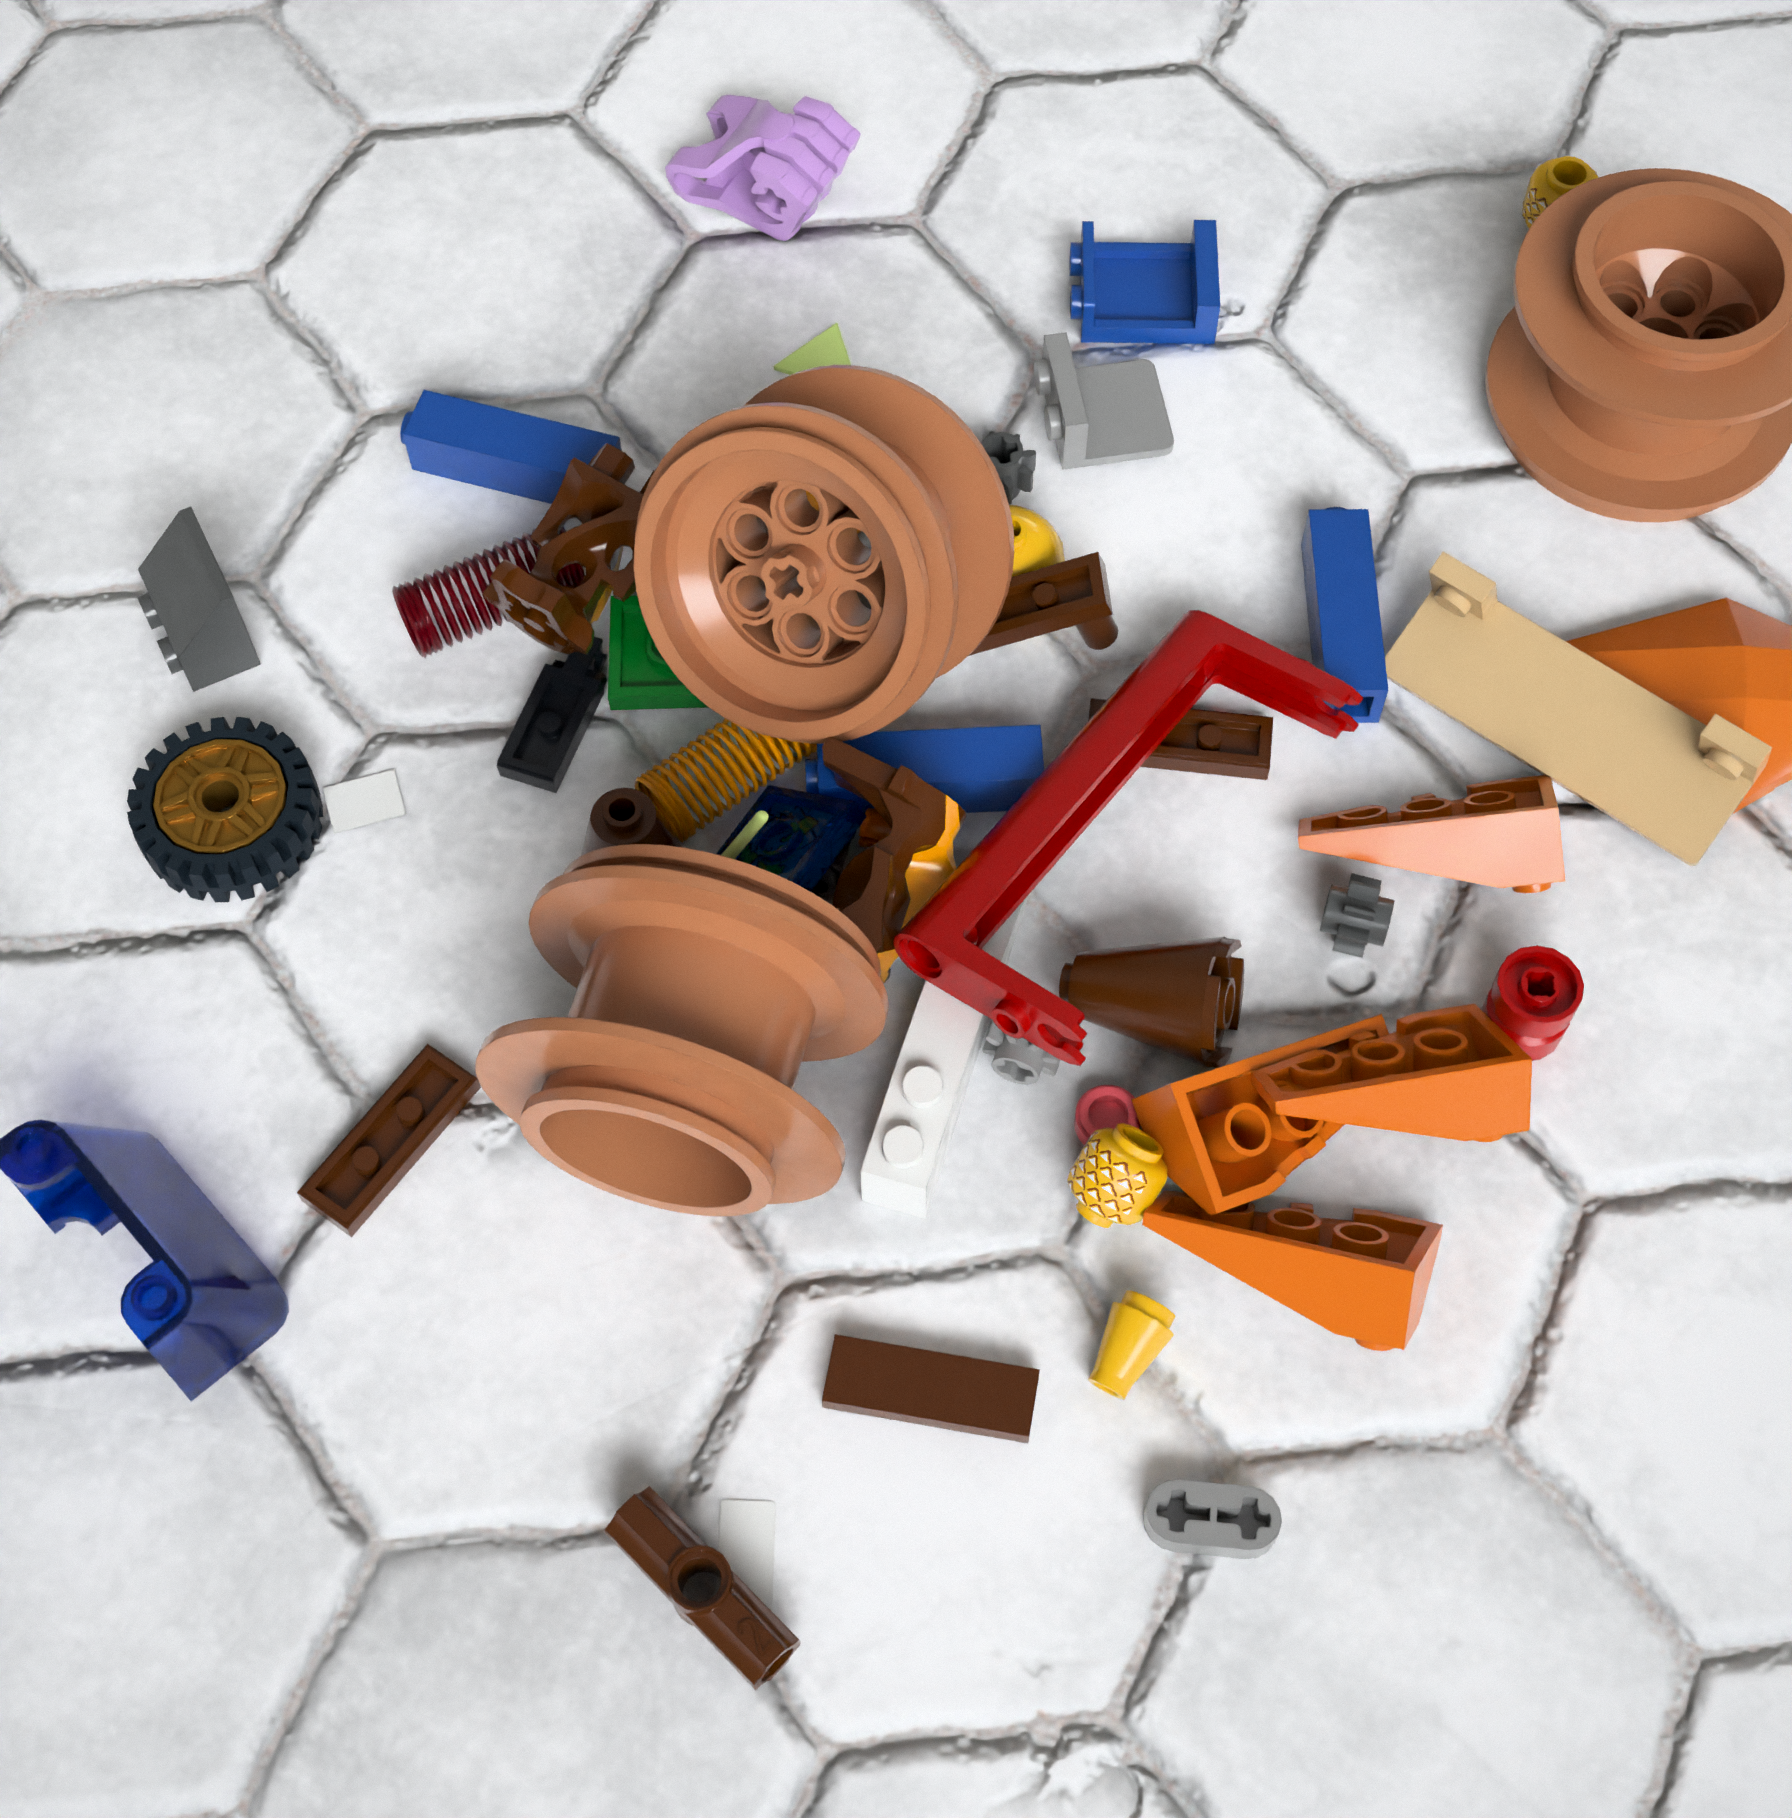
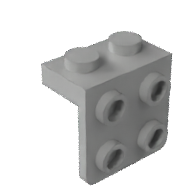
M1067 332L1044 335L1043 357L1041 360H1034V381L1037 394L1045 395L1047 403L1044 407L1046 433L1049 441H1056L1062 470L1160 457L1172 452L1174 437L1155 365L1151 361L1141 359L1075 368Z

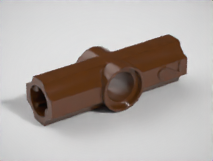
M650 1486L629 1498L616 1511L613 1519L604 1529L605 1534L668 1598L680 1618L694 1626L755 1690L765 1682L770 1681L788 1663L790 1657L800 1646V1640L731 1570L724 1555L713 1547H709ZM696 1573H713L721 1579L719 1590L715 1596L707 1601H691L682 1594L685 1583Z

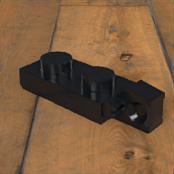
M594 636L593 646L587 655L577 651L569 654L565 662L556 659L552 665H544L497 760L496 766L500 776L557 793L604 695L607 678L606 674L601 673L607 659V654L603 651L602 638Z

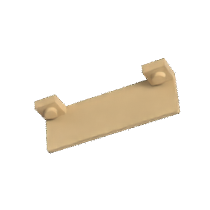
M1443 551L1429 570L1431 592L1385 656L1387 679L1542 775L1551 777V780L1689 866L1697 865L1766 767L1772 747L1716 713L1707 726L1499 602L1497 600L1496 582Z

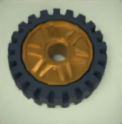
M225 717L211 718V731L204 732L199 722L185 726L190 738L181 741L175 733H172L163 739L167 753L163 754L153 748L146 755L145 760L149 770L137 768L132 778L136 789H129L127 803L131 810L127 812L134 838L143 856L160 879L164 878L168 886L179 893L185 889L190 898L203 901L207 892H209L215 902H229L230 891L235 890L241 901L254 898L253 885L261 883L266 892H269L279 886L275 876L278 872L281 871L290 879L299 871L296 857L308 860L314 851L311 838L319 839L322 825L319 817H323V804L314 774L299 747L296 748L289 736L284 732L277 735L272 725L262 721L255 729L250 718L236 717L233 728H230ZM233 806L231 809L227 811L219 812L225 807Z

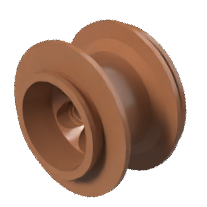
M1647 168L1608 174L1571 189L1551 203L1533 222L1525 235L1518 253L1513 277L1515 306L1499 326L1491 344L1486 364L1485 386L1490 411L1498 430L1514 458L1539 484L1568 503L1589 512L1625 521L1669 522L1696 517L1730 504L1760 486L1783 461L1792 444V214L1770 198L1731 180L1690 170L1670 168Z
M855 365L820 366L796 372L763 389L744 406L714 416L689 431L664 456L651 476L638 512L634 545V577L640 609L655 646L677 678L706 706L743 728L783 740L810 744L825 743L828 737H834L840 741H848L871 734L889 725L909 710L925 694L936 678L946 674L966 659L990 632L1006 600L1014 563V530L1007 496L993 462L972 430L952 409L922 387L900 376L879 369ZM806 491L815 497L820 511L811 506L807 499ZM857 529L864 532L869 538L871 549L860 541ZM857 591L868 599L871 609L865 607L860 602Z
M630 844L597 849L574 860L565 869L563 875L548 882L538 892L529 916V929L534 944L542 957L562 978L577 989L567 1017L532 1018L499 1027L484 1039L475 1064L477 1079L482 1089L501 1111L520 1125V1130L527 1142L552 1164L594 1187L641 1204L686 1214L739 1216L759 1211L767 1204L794 1203L809 1200L831 1190L837 1184L845 1164L846 1152L844 1143L831 1122L810 1102L793 1091L801 1062L823 1061L854 1054L871 1045L880 1036L888 1015L889 1001L887 991L880 979V960L871 942L858 926L819 896L774 873L725 856L675 846Z

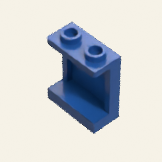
M1194 220L1191 243L1094 242V221H1082L1081 242H1070L1069 275L1080 276V285H1071L1070 319H1080L1081 343L1215 344L1220 312L1216 220Z

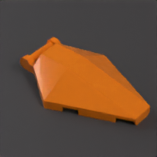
M1726 597L1566 641L1706 726L1716 713L1772 747L1766 767L1734 813L1770 793L1776 787L1792 780V625Z

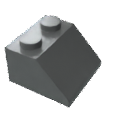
M192 507L180 510L138 568L148 592L137 596L151 629L164 626L168 636L157 640V643L171 674L183 670L193 692L261 665L234 597Z

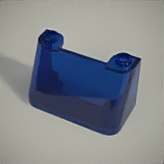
M41 1119L27 1121L0 1139V1169L54 1234L66 1226L64 1223L77 1221L91 1225L103 1236L118 1223L122 1222L151 1257L153 1262L137 1273L125 1286L121 1296V1314L129 1328L191 1402L273 1337L284 1325L289 1313L288 1298L278 1280L162 1143L150 1133L132 1129Z

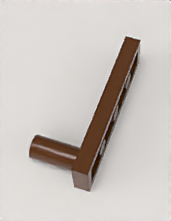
M1099 552L1013 576L1001 613L990 632L970 655L1071 626H1076L1088 647L1102 650L1111 646L1117 639L1118 627L1111 616L1113 612L1106 566Z

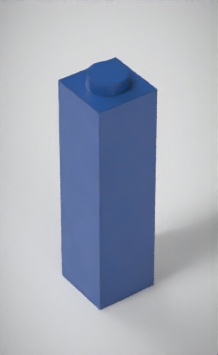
M423 390L414 411L409 410L405 414L400 431L401 442L406 445L412 470L549 504L553 503L569 463L574 457L589 464L591 459L606 443L622 451L620 437L427 390Z
M1342 507L1309 509L1301 542L1312 665L1352 686L1363 697L1359 705L1345 704L1341 708L1324 700L1322 701L1333 709L1344 711L1357 723H1379L1388 693V681L1368 509H1345Z
M1041 725L873 732L853 740L842 741L894 768L899 769L903 765L911 769L923 781L958 803L966 813L1008 811L1044 771ZM824 743L817 744V759H805L807 796H819L820 811L837 813L847 818H863L866 810L874 807L871 803L836 784L835 774L823 762L822 746Z

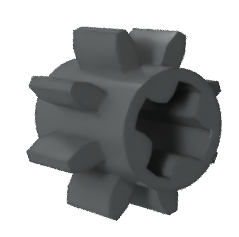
M990 431L981 444L997 470L1008 503L1012 504V500L1017 497L1020 490L1024 492L1032 491L1036 451H1023L1019 434L1012 435L1005 432L995 433Z
M1351 873L1347 888L1331 884L1320 931L1335 935L1332 951L1363 958L1367 943L1383 947L1395 900L1379 896L1382 880Z

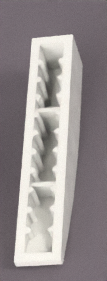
M1029 895L982 948V950L1006 965ZM925 981L860 1170L862 1201L923 1219L927 1217L990 1019L928 981Z

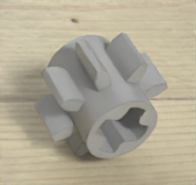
M991 1020L982 1051L985 1054L994 1056L991 1066L999 1076L1014 1083L1028 1085L1038 1081L1041 1071L1052 1076L1056 1075L1060 1059L1024 1038L1017 1039L1008 1036Z

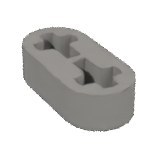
M1184 1479L1167 1480L1157 1485L1148 1496L1143 1514L1144 1529L1151 1541L1160 1548L1172 1552L1239 1559L1257 1558L1268 1552L1275 1543L1282 1524L1279 1506L1274 1498L1262 1489L1252 1486ZM1178 1499L1183 1501L1185 1513L1207 1516V1521L1187 1520L1183 1531L1175 1532L1170 1530L1169 1519L1157 1516V1511L1167 1510L1170 1500ZM1248 1506L1254 1508L1255 1520L1266 1522L1267 1527L1258 1528L1254 1539L1242 1538V1530L1239 1525L1217 1522V1517L1237 1518L1241 1507Z

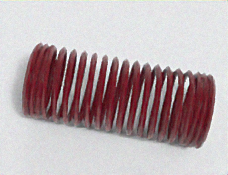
M564 526L560 530V534L566 532ZM523 533L522 539L513 537L512 544L504 541L502 548L494 545L492 551L484 549L482 555L474 553L473 559L464 557L463 564L454 561L453 569L444 565L443 573L434 569L433 577L425 573L423 581L415 577L413 585L405 581L403 585L399 583L398 587L393 586L392 593L401 618L415 648L422 657L426 658L427 654L432 656L433 652L442 651L443 644L425 607L420 588L430 604L437 625L448 646H453V640L434 600L430 584L440 600L456 640L462 643L463 636L443 594L440 580L449 594L465 635L470 639L473 637L471 626L453 590L449 574L457 585L462 602L475 631L482 635L483 628L462 584L459 574L460 570L467 581L482 622L491 631L493 628L491 618L472 580L469 566L477 578L482 594L488 585L481 574L479 562L484 568L490 584L492 582L490 577L493 572L490 568L488 557L496 568L500 564L498 553L503 560L506 559L511 562L508 554L509 549L514 556L516 565L530 574L529 571L533 570L536 561L528 549L527 540L533 547L536 560L539 548L532 543L530 534ZM517 544L521 547L524 553L529 571L525 563L523 562L521 556L519 555ZM578 563L566 565L559 571L556 577L557 582L563 586L578 584L585 577L583 566ZM485 600L494 622L498 626H502L503 622L499 609ZM503 614L505 620L508 621V622H511V621Z

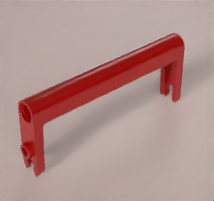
M1200 610L1188 611L1176 622L899 931L893 942L896 953L901 961L919 977L992 1019L995 1025L1008 1036L1017 1039L1024 1038L1068 1064L1081 1066L1086 1060V1057L1080 1052L1084 1045L1082 1040L1087 1035V1032L1079 1026L1085 1019L1084 1013L982 950L985 944L1211 685H1224L1335 739L1342 731L1354 732L1359 724L1344 711L1333 709L1322 700L1341 708L1345 704L1359 705L1363 697L1352 686L1314 667L1307 660L1297 658L1209 613Z

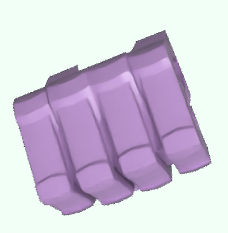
M724 95L706 113L716 140L698 147H681L665 167L666 178L675 193L685 201L721 210L777 240L787 241L800 230L802 223L815 213L818 203L829 194L833 181L842 173L848 156L855 149L861 133L834 110L831 104L807 96L803 97L794 106V115L779 112L768 100ZM697 178H707V180H700Z

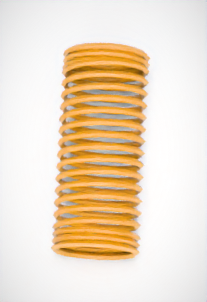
M724 718L722 723L715 724L714 729H707L705 735L699 734L696 741L690 740L687 747H681L678 753H672L669 756V760L663 759L660 766L654 765L651 770H646L645 774L642 773L640 777H636L634 786L635 789L645 793L653 801L683 843L689 837L691 838L696 834L697 828L703 830L706 822L713 823L715 816L721 817L723 810L730 811L732 804L739 805L741 798L748 799L750 792L757 793L759 786L765 787L768 780L774 781L776 774L783 775L785 768L792 769L794 762L800 763L803 756L809 757L811 753H815L817 751V744L792 742L757 732L756 736L751 730ZM737 726L743 730L748 742L739 734ZM729 733H731L735 737L741 751L731 741ZM720 739L727 744L733 758L722 747ZM711 745H713L718 750L725 765L714 754ZM789 746L797 753V758L793 756ZM703 751L710 757L715 769L717 770L723 781L727 784V786L734 792L736 799L729 795V792L724 783L722 782V780L720 779L719 775L706 761ZM780 751L782 752V754H783L784 756H786V757L788 758V762H789V763H786V762L783 760ZM694 757L701 763L707 776L709 777L715 788L725 798L727 805H725L719 799L718 794L716 793L715 789L713 788L709 780L697 767ZM771 757L779 764L780 769L774 766ZM762 762L770 769L771 776L766 773ZM666 764H669L670 770L665 767ZM686 765L694 772L704 791L716 804L718 811L710 805L700 786L689 774ZM753 768L761 775L762 781L756 777ZM677 771L685 778L696 798L707 810L709 817L701 811L690 791L680 780ZM742 771L753 782V787L747 783ZM731 774L739 782V784L743 786L744 793L738 789L737 784L731 776ZM668 777L677 785L688 805L698 816L700 823L692 817L683 800L672 788Z

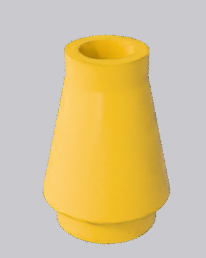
M1126 1290L1120 1303L1112 1302L1095 1366L1088 1381L1102 1391L1125 1400L1134 1383L1174 1336L1169 1329L1176 1316L1153 1299L1138 1292Z

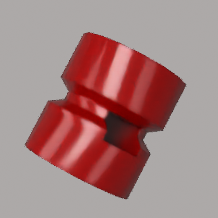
M1538 945L1520 948L1508 955L1500 966L1492 983L1493 987L1488 992L1481 1010L1532 1058V1061L1540 1060L1554 1052L1582 1002L1584 983L1580 970L1569 957L1553 948Z

